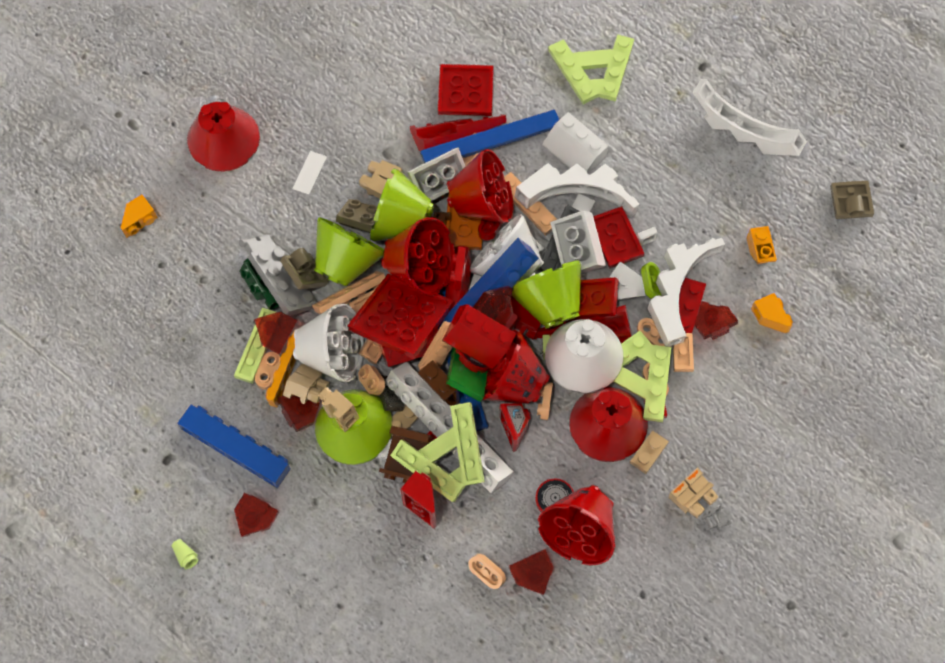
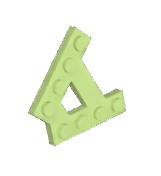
M617 34L613 49L573 53L563 39L548 46V51L582 104L598 97L616 102L634 38ZM607 68L604 79L593 80L589 79L584 70Z
M638 331L621 343L623 363L620 373L613 382L645 399L644 420L663 422L672 347L652 345L645 335ZM639 357L650 363L648 380L624 367Z
M470 402L450 406L453 428L420 450H417L404 439H401L390 455L411 472L417 471L420 474L423 472L431 478L432 487L451 502L456 501L466 485L485 482L472 404ZM457 447L460 467L448 473L435 462Z

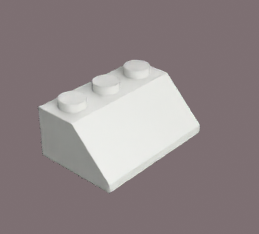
M569 112L554 125L542 144L543 147L569 169L577 163L581 168L586 169L588 173L607 156L608 145Z
M457 147L408 171L409 180L431 201L448 193L447 181L452 180L465 167L459 148Z
M583 210L550 222L561 267L564 263L580 261L581 273H585L606 266L591 212Z

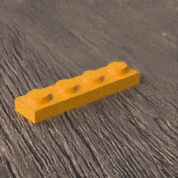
M294 331L287 340L285 353L283 352L280 357V366L273 374L272 386L266 392V400L270 406L278 408L287 379L290 377L296 363L293 355L295 349Z

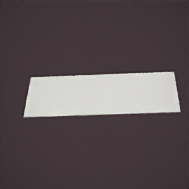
M310 151L292 189L309 195L327 156Z

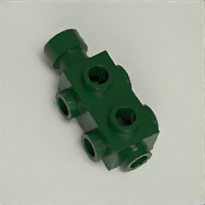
M247 258L239 270L241 277L245 280L250 292L257 301L265 299V304L269 310L279 307L277 301Z

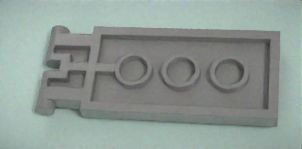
M272 234L239 240V245L248 252V259L286 316L314 309L312 305L317 303L309 289L299 290L280 262L285 253L280 246L277 247L275 245Z

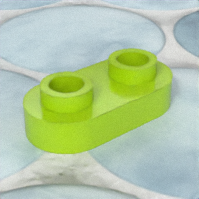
M648 262L641 268L645 294L650 299L661 295L656 284L660 270L653 262Z

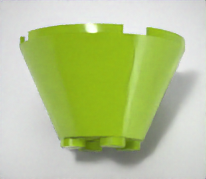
M393 168L391 171L394 175L392 179H387L373 220L376 222L374 229H371L370 240L372 241L392 239L418 220L431 217L434 210L432 201L396 168Z
M322 217L318 218L316 263L314 269L317 273L329 276L328 279L337 284L340 283L348 286V284L384 257V249L353 231H345L342 226Z
M572 261L562 264V267L554 271L550 268L515 284L513 286L514 290L510 289L509 294L546 329L563 324V321L572 320L580 316L581 263L580 261Z
M361 389L342 391L340 393L354 405L359 419L344 432L339 427L335 418L328 417L322 406L315 422L316 439L323 452L335 461L347 465L363 464L376 458L391 439L392 415L386 403L379 396L369 394L366 390Z

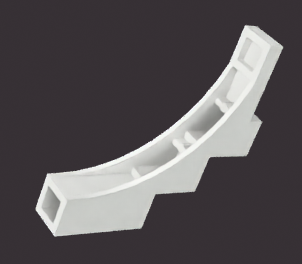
M700 79L693 91L694 96L706 111L704 118L712 129L730 130L738 142H755L763 154L799 156L807 143L799 129L773 126L754 119L736 109L715 92L707 79Z
M548 163L519 184L514 195L526 209L545 198L568 193L592 195L610 201L619 207L623 206L625 213L630 218L636 214L639 207L637 200L630 196L620 184L616 183L618 175L614 169L606 164L589 175L586 169L581 168L576 163L561 175L556 168Z
M713 238L706 241L705 244L699 246L695 244L688 249L684 243L680 245L673 244L667 248L664 258L669 269L660 272L656 280L661 295L652 298L648 305V311L664 346L671 347L684 342L686 333L679 314L681 285L687 274L697 263L708 256L722 252L725 245L722 238Z

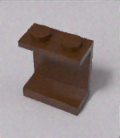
M433 360L418 372V375L449 406L460 403L459 390L446 383L447 375Z
M391 426L390 434L393 435L384 469L380 468L379 472L384 474V478L395 481L397 477L403 479L402 483H406L413 472L390 455L401 439H404L417 450H420L432 442L433 437Z

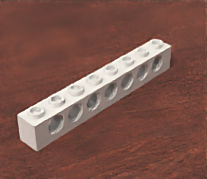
M407 362L391 370L385 384L437 438L453 428L450 406L435 393ZM477 435L485 481L481 484L492 493L508 481L513 471ZM456 447L451 452L459 460L458 451Z

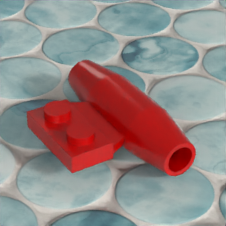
M457 246L455 248L452 265H455L454 270H451L450 282L446 286L445 297L454 300V306L469 291L471 256L470 249L466 246Z

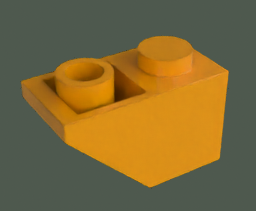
M142 194L126 204L121 224V230L126 238L137 234L140 229L146 225H151L158 218L154 209Z
M769 226L750 228L746 239L750 255L756 263L762 264L777 261Z
M775 293L754 301L751 310L760 325L783 333H788L793 326L791 316L786 314L783 309L782 300L777 298Z

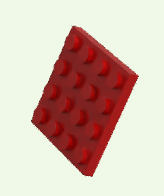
M388 273L347 325L348 331L415 359L453 308L454 300L439 294H422Z

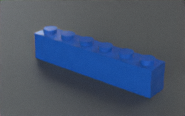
M517 238L451 309L442 321V324L444 321L451 323L459 306L465 304L487 315L539 259L533 249L520 238Z
M192 404L189 406L177 423L181 430L278 489L291 470L288 464L289 461L281 455L275 456L272 454V450L265 445L260 447L252 437L248 435L244 437L239 434L240 431L234 426L230 425L228 427L223 424L224 421L219 417L208 415L207 410L198 405L196 408Z

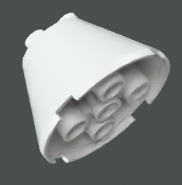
M519 214L509 221L499 231V237L494 242L490 240L470 267L472 273L483 276L517 238H520L533 249L539 259L516 284L535 275L534 270H538L544 261L540 257L525 217Z
M336 304L299 329H295L294 358L296 360L299 359L302 364L341 382H349L355 379V373L357 370H360L363 363V357L358 353L364 345V337L348 331L347 325L356 315V312L347 304Z
M589 319L574 320L562 325L551 335L545 350V362L551 377L563 388L570 391L592 393L606 388L617 378L623 363V349L616 334L606 325Z

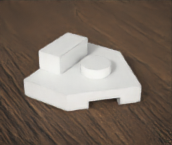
M619 262L609 278L616 277L619 280L617 301L645 296L642 277L622 262Z

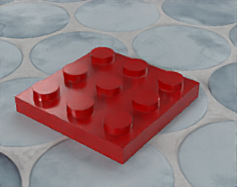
M440 64L438 115L492 116L494 65Z

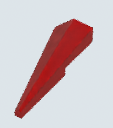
M501 114L491 118L485 116L483 119L476 121L468 118L444 121V123L434 125L428 123L420 128L412 125L410 126V131L418 151L504 124L506 123V115Z
M626 305L616 307L615 316L575 318L565 321L556 327L540 328L534 339L543 338V335L551 337L562 325L581 319H589L606 325L616 334L620 343L629 339L632 336Z

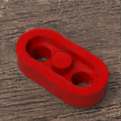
M482 220L478 226V236L483 240L494 239L503 223Z

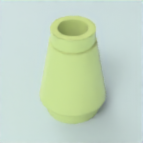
M182 539L172 543L171 547L181 567L187 570L198 563L197 553L184 543Z

